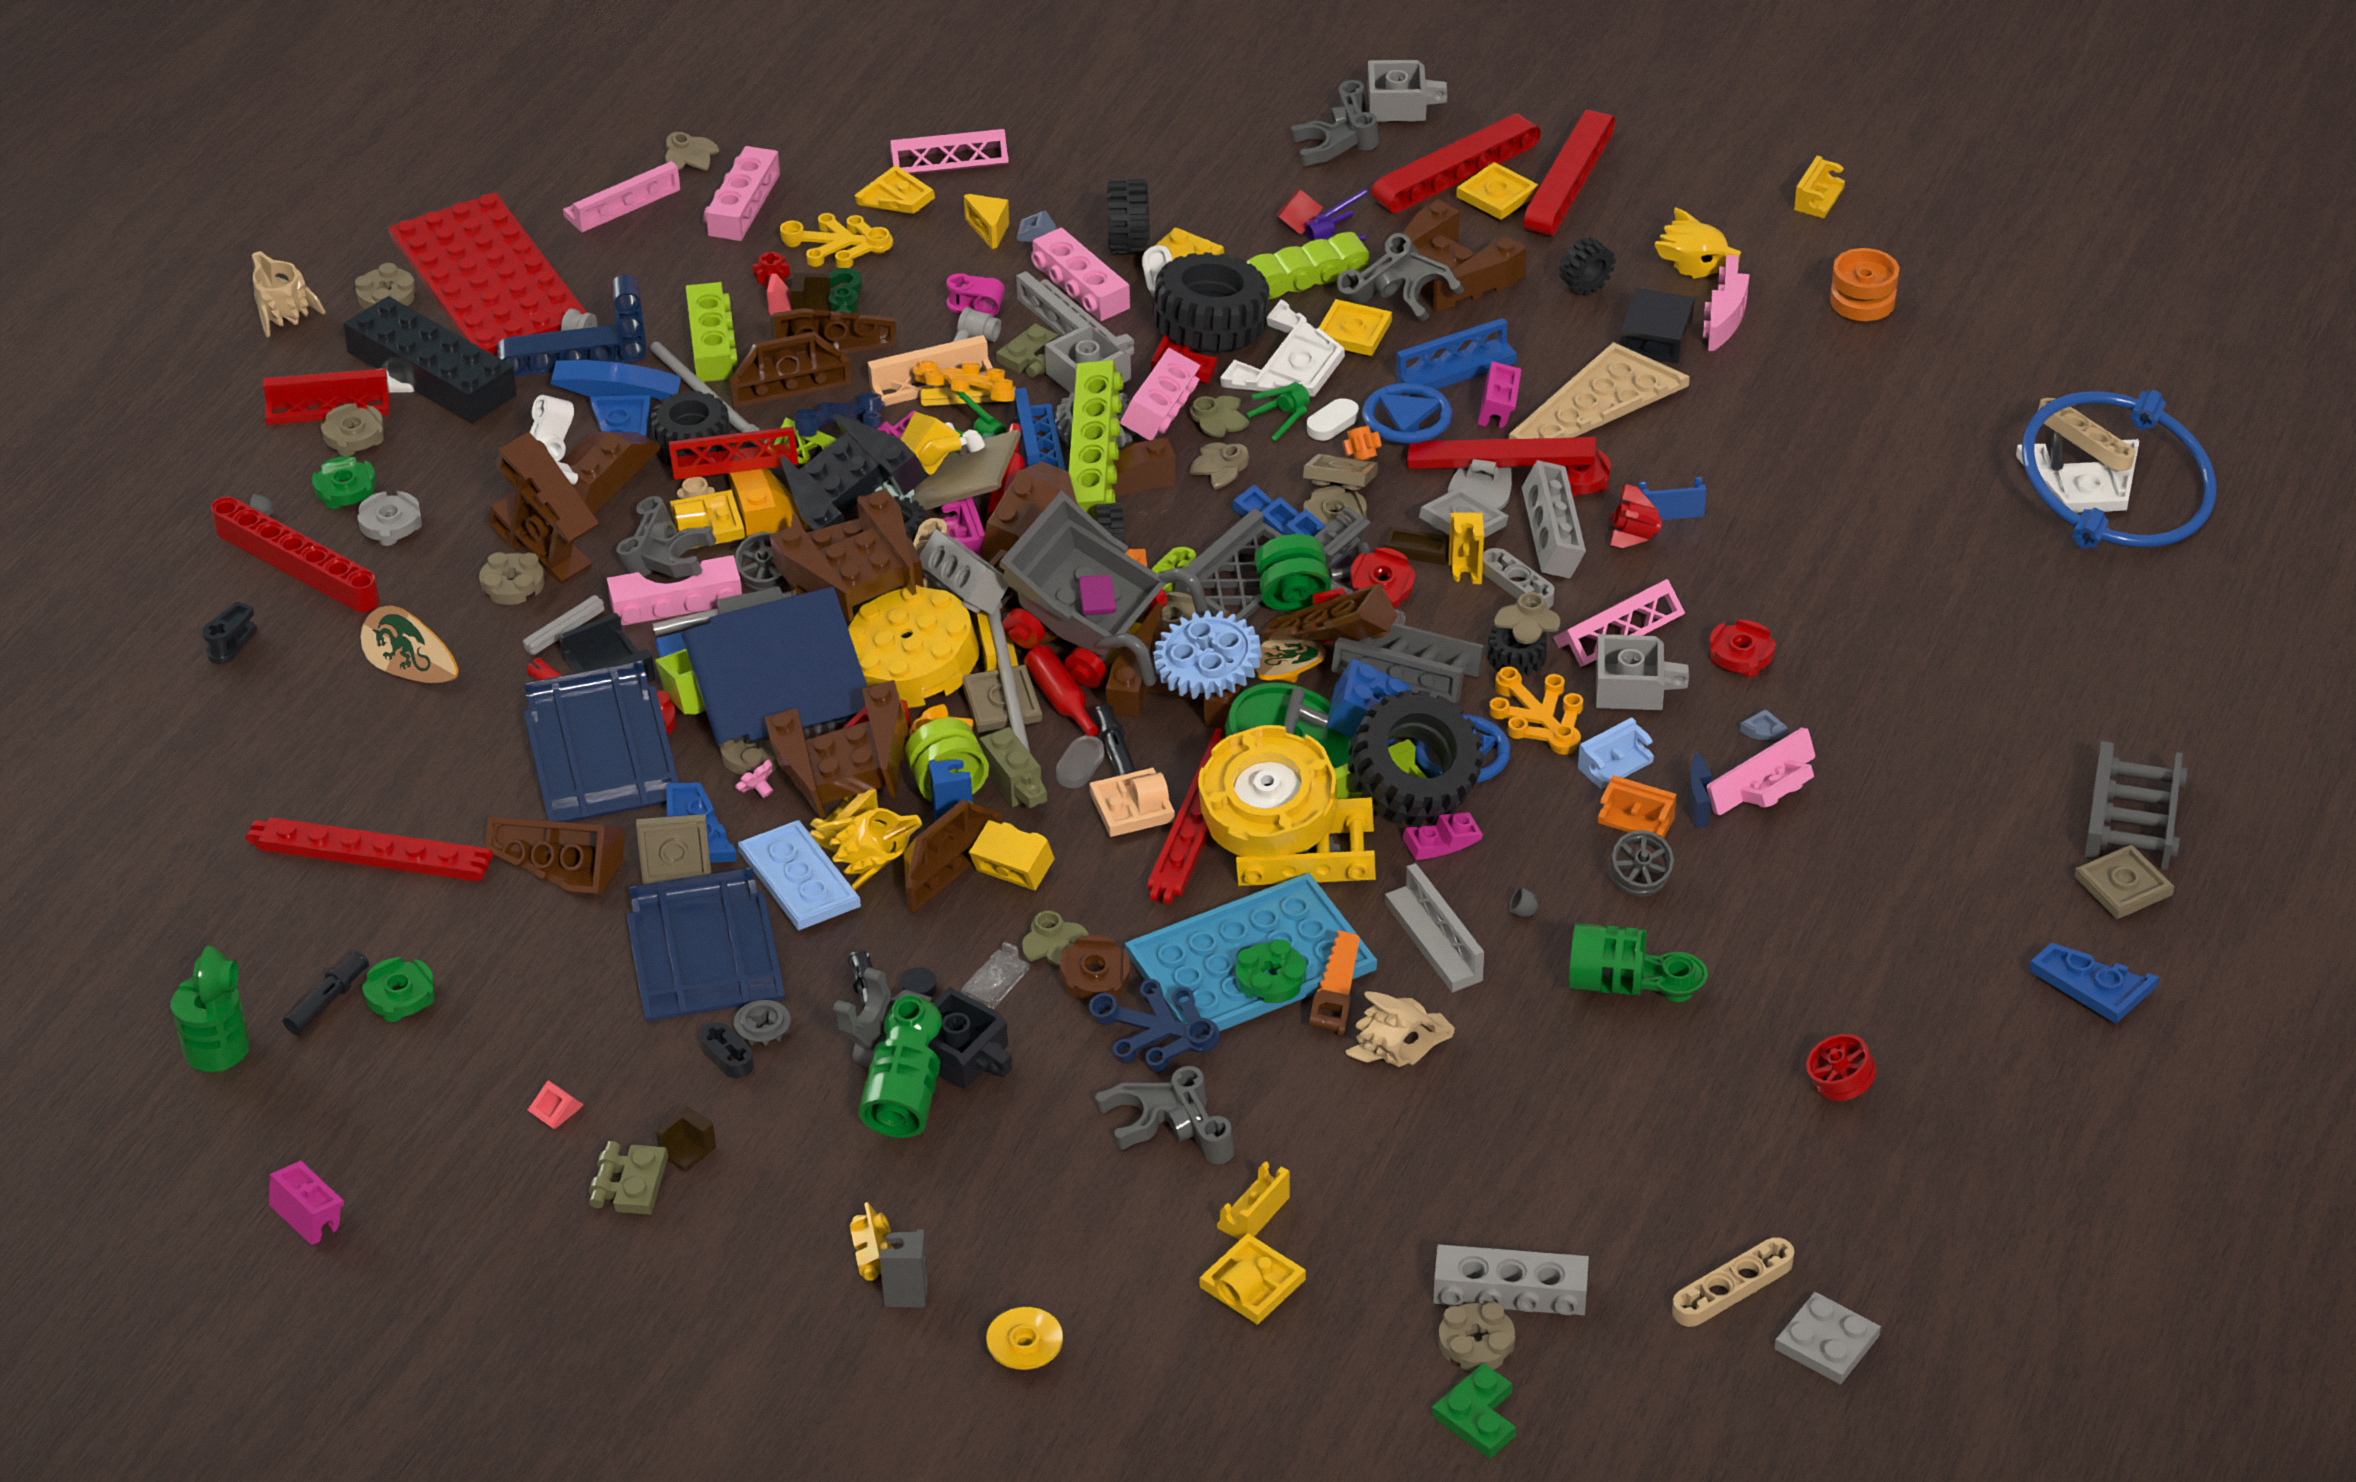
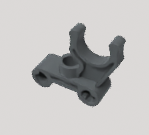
M1348 80L1339 86L1341 106L1331 108L1333 124L1311 121L1291 127L1293 142L1298 143L1306 139H1320L1324 141L1320 146L1300 150L1301 164L1303 166L1328 162L1352 146L1363 151L1371 150L1378 146L1377 117L1372 113L1366 112L1365 92L1362 82Z
M1403 233L1391 235L1385 244L1387 254L1365 271L1360 273L1357 270L1348 269L1342 272L1337 280V286L1349 302L1355 304L1366 302L1378 292L1384 298L1390 297L1397 293L1405 284L1403 289L1404 300L1414 310L1415 315L1420 321H1425L1429 317V313L1418 302L1419 292L1427 282L1441 279L1449 283L1455 295H1460L1464 291V287L1454 277L1453 272L1447 265L1420 255L1411 239Z
M652 496L642 500L636 507L641 523L635 536L623 540L616 549L627 573L639 572L645 577L654 570L674 578L700 575L702 568L696 556L684 559L679 557L693 547L714 545L716 538L709 526L687 528L677 533L676 527L661 497Z
M870 967L865 970L863 975L868 984V998L861 1014L856 1017V1006L838 1000L833 1007L837 1016L839 1030L856 1043L853 1049L855 1064L869 1068L872 1062L875 1046L880 1042L886 1041L884 1019L896 1000L905 995H915L929 1000L931 1003L936 1000V998L910 990H903L897 997H891V992L886 982V973Z
M1194 1066L1179 1068L1172 1075V1083H1120L1109 1090L1098 1092L1095 1095L1097 1108L1101 1113H1106L1120 1105H1133L1143 1111L1142 1117L1136 1123L1115 1130L1116 1143L1119 1149L1123 1150L1133 1144L1151 1139L1157 1132L1159 1124L1167 1121L1177 1141L1181 1142L1193 1137L1203 1157L1208 1162L1224 1164L1235 1155L1236 1150L1231 1123L1222 1116L1209 1117L1204 1109L1208 1098L1203 1072L1199 1068Z

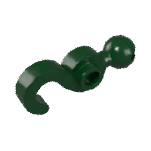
M852 268L833 270L829 273L831 288L841 283L847 284L841 285L829 294V308L833 312L853 314L859 307L858 294L862 290L861 274Z

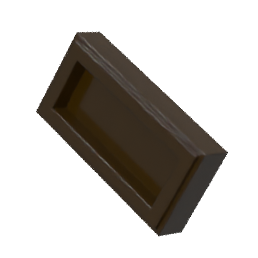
M1389 527L1383 548L1399 551L1408 560L1445 565L1449 553L1450 536Z

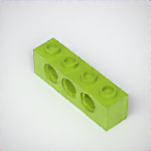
M721 282L686 285L696 376L702 382L731 379L733 377L732 366H738L734 330H730L733 329L729 293L723 294Z

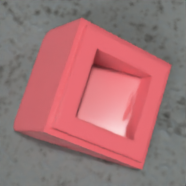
M772 274L767 289L770 316L773 313L793 310L791 291L777 274Z
M547 1081L528 1108V1111L555 1129L579 1111L584 1104L557 1085Z

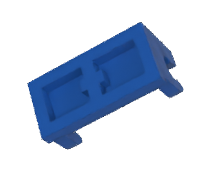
M1695 477L1694 488L1649 491V489H1646V481L1639 482L1638 488L1658 509L1659 517H1662V520L1704 517L1705 484L1702 485V477Z
M962 760L929 761L931 802L935 821L962 799L973 802L970 772H949L952 769L964 768Z

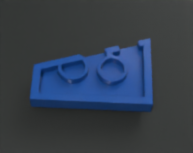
M650 395L589 396L590 406L601 432H638L648 438L652 405Z
M667 783V817L706 814L710 862H737L736 850L728 842L726 831L714 815V808L701 783Z
M2054 943L2049 944L2030 961L2029 971L2115 1024L2158 987L2160 978L2150 973H2147L2146 977L2130 973L2127 966L2115 963L2114 967L2095 962L2092 955Z

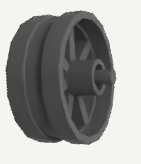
M760 532L750 535L741 542L736 551L735 562L741 582L754 592L775 587L782 589L789 584L781 572L778 574L775 571L776 565L774 564L772 551L770 552L765 548V546L771 547L770 535L774 534L772 532ZM760 548L755 554L752 553L755 549ZM745 558L755 562L742 567ZM759 570L756 579L747 575Z
M1645 830L1631 831L1622 836L1613 848L1608 866L1610 877L1615 885L1628 895L1637 897L1651 896L1662 890L1669 879L1674 862L1672 849L1665 839L1654 832ZM1639 843L1640 848L1636 853L1628 846ZM1646 845L1652 847L1656 851L1651 854V852L1646 849ZM1619 850L1624 852L1631 860L1616 861ZM1662 857L1666 868L1651 862ZM1630 868L1631 874L1627 878L1620 869ZM1648 871L1663 877L1653 883ZM1635 877H1643L1645 884L1633 882Z

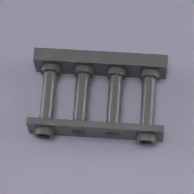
M1397 623L1391 625V630L1388 634L1378 639H1373L1371 636L1354 641L1339 637L1335 642L1332 672L1343 674L1352 658L1362 663L1371 665L1374 669L1393 678L1402 680L1404 683L1412 686L1411 691L1413 693H1418L1419 690L1428 691L1431 697L1437 698L1440 695L1452 703H1457L1460 699L1464 674L1474 677L1480 676L1484 645Z
M2101 741L2084 857L2098 859L2100 846L2107 847L2108 844L2128 846L2132 844L2135 848L2162 852L2161 869L2168 870L2170 857L2177 858L2180 837L2173 835L2179 787L2185 788L2188 768L2181 767L2183 753L2176 752L2173 769L2119 761V757H2113L2114 743ZM2119 774L2171 782L2170 792L2116 784V780H2111L2110 777H2116ZM2114 797L2168 805L2167 815L2113 807V803L2107 802V799L2113 800ZM2113 820L2165 828L2164 838L2114 831L2110 830V826H2104V823H2110Z

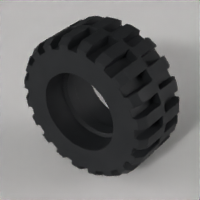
M1204 252L1199 255L1190 253L1186 257L1179 256L1172 262L1166 263L1156 276L1152 313L1153 321L1161 334L1164 336L1170 335L1171 342L1177 345L1183 344L1191 350L1196 348L1201 349V352L1213 350L1218 353L1226 352L1229 349L1233 351L1239 350L1243 345L1249 346L1264 331L1270 290L1269 284L1261 271H1258L1251 263L1246 264L1243 259L1237 257L1234 259L1230 258L1229 255L1221 253L1220 255H1213L1212 252Z
M1411 690L1400 691L1397 697L1394 694H1390L1382 698L1380 703H1375L1361 721L1349 746L1348 771L1354 773L1351 778L1354 788L1356 790L1361 788L1363 792L1360 797L1372 798V804L1376 806L1374 811L1381 816L1387 813L1393 816L1392 821L1401 824L1404 819L1410 820V825H1422L1425 819L1429 824L1435 823L1439 815L1453 814L1458 806L1462 805L1481 773L1479 768L1483 764V753L1479 751L1482 746L1480 735L1478 733L1473 734L1476 726L1470 718L1465 719L1462 716L1463 710L1455 704L1452 707L1447 704V698L1440 695L1434 698L1430 696V692L1419 690L1417 695H1412ZM1399 737H1409L1426 743L1439 757L1443 774L1434 778H1418L1404 772L1393 761L1388 750V741Z

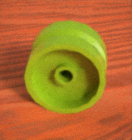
M947 717L933 720L914 732L905 746L904 758L923 797L931 801L929 761L931 760L936 762L954 759L962 760L964 768L952 769L949 772H970L972 795L983 786L988 777L989 763L970 725L961 719Z

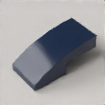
M1701 753L1694 754L1692 760L1688 793L1689 810L1695 828L1709 825L1711 804L1706 787L1707 784L1712 782V774Z

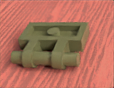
M1035 323L997 351L996 362L1017 373H1021L1026 369V373L1032 378L1038 374H1044L1046 372L1045 344L1058 339V334Z
M614 1141L607 1142L605 1151L600 1153L597 1161L599 1168L597 1177L592 1179L589 1187L591 1194L590 1206L602 1208L605 1199L614 1200L613 1204L616 1212L651 1215L668 1160L666 1147L630 1145L628 1155L619 1156L620 1144ZM613 1173L622 1174L620 1182H611Z

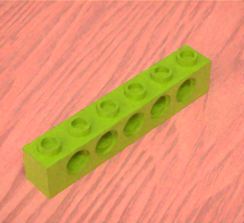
M1114 360L1077 363L1069 474L1078 505L1095 521L1097 520L1096 504L1116 503L1112 484L1117 483V470L1114 460L1119 459V450L1115 437H1120V422L1117 414L1122 413V402L1118 393L1123 390L1122 372L1116 371Z

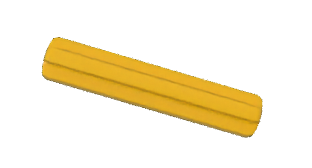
M970 386L969 391L964 392L976 403L1002 402L992 400L990 398L991 390ZM951 387L923 388L920 392L921 404L924 407L967 404L957 395V391L951 390Z

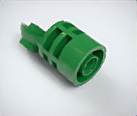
M1575 923L1570 961V990L1641 996L1642 990L1661 991L1663 996L1669 1001L1684 1002L1704 986L1708 973L1707 967L1702 960L1692 954L1669 952L1661 956L1646 955L1647 929Z
M210 944L204 949L202 957L197 958L193 977L179 985V989L171 1000V1011L174 1016L182 1055L190 1067L204 1072L223 1071L233 1067L244 1059L250 1048V1038L237 989L239 977L238 963L236 960L227 959L222 951Z
M915 995L902 996L895 1001L884 1019L886 1041L880 1042L874 1048L872 1062L868 1070V1078L865 1082L859 1106V1118L863 1124L882 1135L895 1138H910L921 1134L926 1128L932 1103V1094L936 1086V1077L940 1069V1060L936 1053L928 1048V1044L938 1034L942 1026V1015L938 1008L929 1000Z

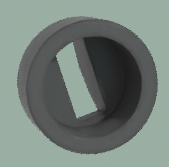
M252 495L250 507L270 517L273 513L272 501L264 495Z
M1519 887L1511 898L1509 912L1519 917H1530L1537 912L1538 900L1536 895L1527 889Z

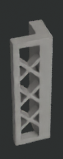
M1027 271L1016 275L1017 299L1059 335L1064 336L1088 324L1108 339L1115 338L1111 332L1047 279L1039 282Z
M1416 863L1407 866L1406 886L1386 893L1385 905L1452 993L1482 982L1484 967L1483 949Z

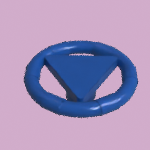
M1395 383L1376 390L1367 398L1362 411L1364 422L1373 433L1378 431L1379 436L1387 441L1406 444H1417L1439 436L1450 425L1453 414L1449 401L1440 391L1417 383ZM1402 394H1415V395H1420V396H1422V397H1424V398L1409 397V396H1399V395H1402ZM1379 402L1394 423L1395 430L1379 423L1374 417L1376 405ZM1440 408L1439 421L1430 428L1419 430V424Z
M1462 714L1465 719L1470 718L1476 726L1475 729L1488 734L1480 735L1482 746L1479 751H1482L1483 757L1495 745V741L1497 743V758L1489 766L1480 768L1481 773L1475 783L1478 784L1492 779L1505 768L1510 759L1511 745L1506 734L1495 723L1482 717ZM1414 739V746L1416 747L1415 759L1418 765L1433 778L1442 775V767L1434 764L1426 754L1427 744Z

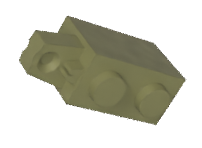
M1010 727L979 738L980 747L989 763L988 777L1011 807L1024 803L1029 808L1047 802V791L1041 781V766Z

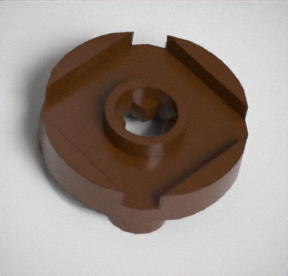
M1087 935L1076 939V944L1069 948L1067 946L1060 957L1059 974L1068 995L1091 1000L1100 993H1109L1115 998L1119 997L1129 979L1130 959L1125 950L1122 952L1120 948L1115 946L1116 942L1105 936ZM1091 963H1097L1098 968L1102 970L1093 972L1087 968L1091 967Z

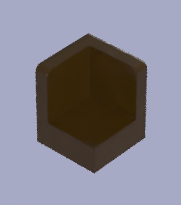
M794 273L791 288L792 309L804 308L829 311L830 275Z
M688 1106L677 1113L656 1132L658 1147H666L667 1161L683 1172L691 1169L716 1148L713 1123Z

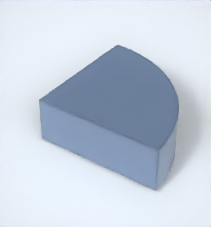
M1766 709L1740 723V732L1754 739L1776 740L1787 736L1788 727Z

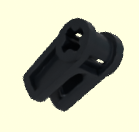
M235 602L203 627V637L208 642L206 654L209 661L217 664L231 661L257 632V626L249 621L254 615L253 607L241 602Z

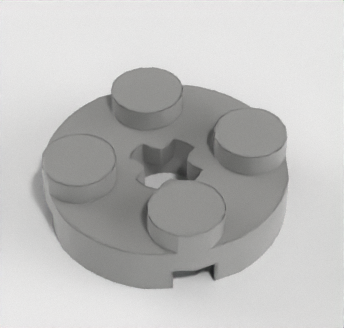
M397 491V496H387V492L376 493L366 498L358 508L359 515H357L360 531L371 539L379 540V543L385 546L395 544L398 539L410 535L422 526L419 502L415 497L405 492Z

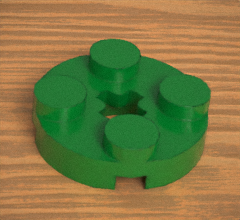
M351 456L330 459L321 464V471L317 475L315 472L312 475L314 493L319 500L324 502V506L328 509H337L344 505L363 502L369 496L374 495L373 490L376 487V477L373 466L365 460V464L356 462V457Z
M1276 939L1272 943L1258 944L1249 949H1243L1238 953L1236 983L1240 991L1251 999L1255 995L1263 997L1264 1003L1285 1002L1297 996L1301 991V985L1306 981V962L1297 950L1291 948V944L1284 939ZM1274 970L1277 971V975L1272 976L1269 972L1265 971Z
M394 957L373 966L366 974L367 981L365 984L363 983L362 987L367 1006L373 1012L383 1015V1019L388 1022L399 1021L404 1016L412 1015L424 1007L430 1006L435 1000V985L433 974L424 962L413 959L414 963L403 962L402 957ZM395 985L404 987L399 990H393V986Z

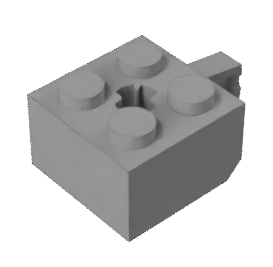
M1418 60L1368 61L1369 113L1374 114L1378 122L1426 121L1427 105L1447 102L1446 82L1425 80L1424 65Z
M1086 324L1045 344L1046 374L1068 392L1075 393L1077 363L1114 360L1116 371L1122 372L1124 383L1131 379V355L1134 354V339L1128 334L1108 339L1097 329Z
M1598 634L1596 708L1663 710L1664 690L1688 688L1689 666L1664 661V643L1656 636Z

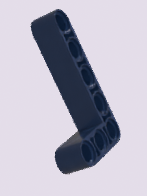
M620 275L611 283L615 325L504 338L497 345V357L514 367L515 377L551 373L554 370L556 361L592 360L626 364L642 360L646 355L647 348L637 280L630 275Z

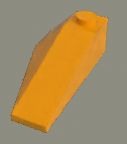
M768 468L727 473L746 538L760 532L776 533L791 527L792 514L796 513L804 531L809 530L799 514L794 496Z

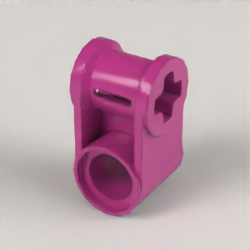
M960 273L953 274L947 279V288L950 290L947 308L954 313H962L963 309L967 307L994 316L999 312L1005 287L1001 281L995 278L976 277Z

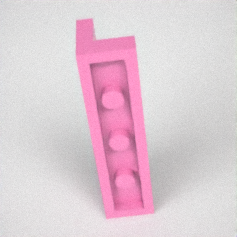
M1004 129L890 141L893 166L897 165L900 167L899 157L915 156L918 158L912 167L901 168L909 174L1007 165L1009 163ZM1000 147L1001 158L990 159L981 151L983 149ZM972 150L975 152L969 161H960L953 155L958 151ZM944 153L946 155L940 164H932L924 158L929 154ZM977 156L982 158L981 160H975ZM949 159L954 161L952 163H946ZM921 161H922L924 164H926V165L918 166Z
M672 161L575 202L572 206L563 209L564 217L581 232H585L680 190L678 166Z
M1666 579L1553 636L1558 648L1569 644L1580 667L1596 660L1598 634H1606L1609 623L1622 628L1620 635H1627L1629 630L1634 632L1630 635L1643 636L1685 614L1669 580ZM1665 596L1672 610V613L1668 615L1655 611L1658 598ZM1634 610L1647 615L1643 628L1630 624ZM1599 629V633H1598V634L1595 633V632H1593V631ZM1584 636L1597 640L1594 653L1589 656L1586 655L1579 641Z

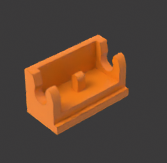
M1612 775L1610 783L1600 801L1604 806L1599 813L1598 823L1626 832L1650 831L1664 839L1675 819L1677 794Z

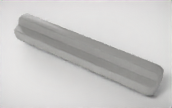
M593 595L524 638L523 645L525 651L530 655H536L558 641L561 634L578 628L596 617L605 609L603 600Z

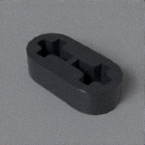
M711 1023L701 1030L700 1040L703 1053L725 1075L731 1078H742L752 1072L754 1068L752 1050L729 1026L723 1023Z

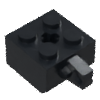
M951 987L933 1002L942 1015V1026L938 1034L929 1042L928 1048L934 1051L940 1060L939 1076L965 1089L983 1070L1002 1078L1012 1070L1011 1054L1004 1051L1008 1046L1007 1022L999 1012Z

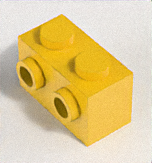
M988 820L969 851L977 871L1034 891L1038 888L1055 859L1049 842L1044 836L1034 832L1029 834L1018 830L1009 823L999 824Z

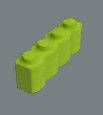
M1344 232L1331 237L1329 240H1313L1302 247L1292 246L1284 248L1275 254H1260L1249 259L1247 264L1251 263L1264 275L1269 284V299H1273L1285 294L1287 291L1299 292L1310 288L1314 284L1324 285L1338 280L1341 273L1348 269H1354L1362 273L1369 268V251L1355 233Z

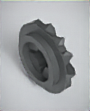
M757 1000L743 1006L734 1018V1028L738 1036L742 1040L747 1039L751 1046L757 1042H762L767 1046L770 1040L780 1042L782 1035L789 1034L790 1013L784 1005L776 1001ZM768 1019L769 1025L757 1028V1025L763 1024Z

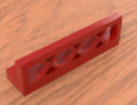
M386 368L263 378V390L266 400V425L326 420L325 416L339 404H357L358 408L367 409L366 405L370 401L382 400V405L370 406L376 408L382 416L390 415V389ZM309 406H319L316 410H306ZM273 409H289L284 413H273Z
M794 426L669 442L674 480L782 467L780 458L783 455L793 465H798ZM789 437V443L770 445L775 438ZM746 441H753L758 445V447L738 449ZM713 445H722L727 449L726 451L707 453ZM689 448L696 453L693 455L677 456V450Z

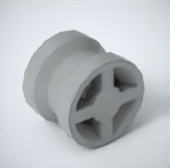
M570 308L563 317L561 331L597 327V318L594 314L588 312L581 314L579 310Z

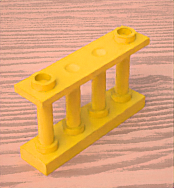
M1372 798L1337 799L1338 806L1335 820L1327 834L1316 844V853L1287 854L1273 858L1236 857L1238 886L1280 884L1306 873H1310L1316 882L1376 880L1374 850L1364 851L1363 832H1374ZM1350 833V852H1330L1329 834Z

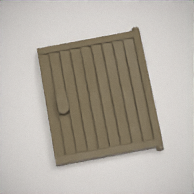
M1017 429L983 439L985 447L976 452H969L967 446L963 445L961 450L948 453L935 473L931 476L928 475V478L916 486L911 501H918L919 506L922 505L925 511L947 503L998 490L1001 487L1002 478L1017 446L1021 432Z

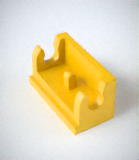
M1816 156L1796 187L1794 210L1825 218L1845 186V180L1831 176L1829 171L1841 173L1843 167L1837 163L1823 160L1820 156Z
M1450 513L1449 565H1452L1453 579L1459 582L1460 573L1469 572L1473 584H1482L1483 513Z
M867 790L857 794V796L853 795L844 798V801L825 821L815 818L810 825L816 828V826L828 822L859 816L869 810L878 808L877 790ZM818 830L810 832V835L818 845L833 852H838L840 845H830V840L839 832Z
M1265 1161L1258 1168V1179L1232 1207L1227 1203L1220 1210V1221L1217 1223V1228L1238 1240H1241L1247 1233L1255 1237L1290 1198V1171L1280 1167L1274 1178L1268 1171V1162Z

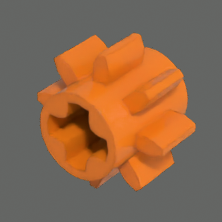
M1364 426L1347 432L1349 439L1342 442L1346 457L1353 455L1354 459L1368 460L1377 457L1376 448L1382 446L1378 431L1371 433L1370 427Z

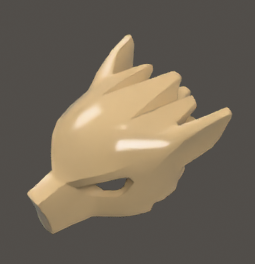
M261 251L251 255L254 269V296L266 337H270L271 334L269 320L279 326H284V318L293 325L299 323V312L304 316L309 314L306 308L308 306L322 315L326 313L320 300L306 286L302 274L296 269L294 264L273 260ZM280 273L286 275L288 281L276 277V274Z
M1365 992V997L1374 1006L1367 1009L1364 1013L1368 1016L1356 1024V1028L1363 1031L1356 1036L1357 1041L1361 1044L1346 1050V1055L1364 1062L1385 1059L1387 1063H1392L1397 1067L1404 1066L1407 1063L1413 1065L1434 1045L1452 1038L1455 1028L1441 1013L1427 1014L1424 1007L1413 998H1393L1377 992ZM1413 1031L1417 1032L1418 1039L1414 1043L1407 1044L1404 1042L1408 1034Z

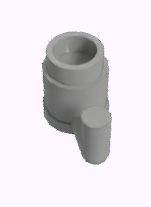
M966 307L959 317L957 334L953 342L984 335L986 341L995 342L1000 334L1001 320L994 318L991 314Z

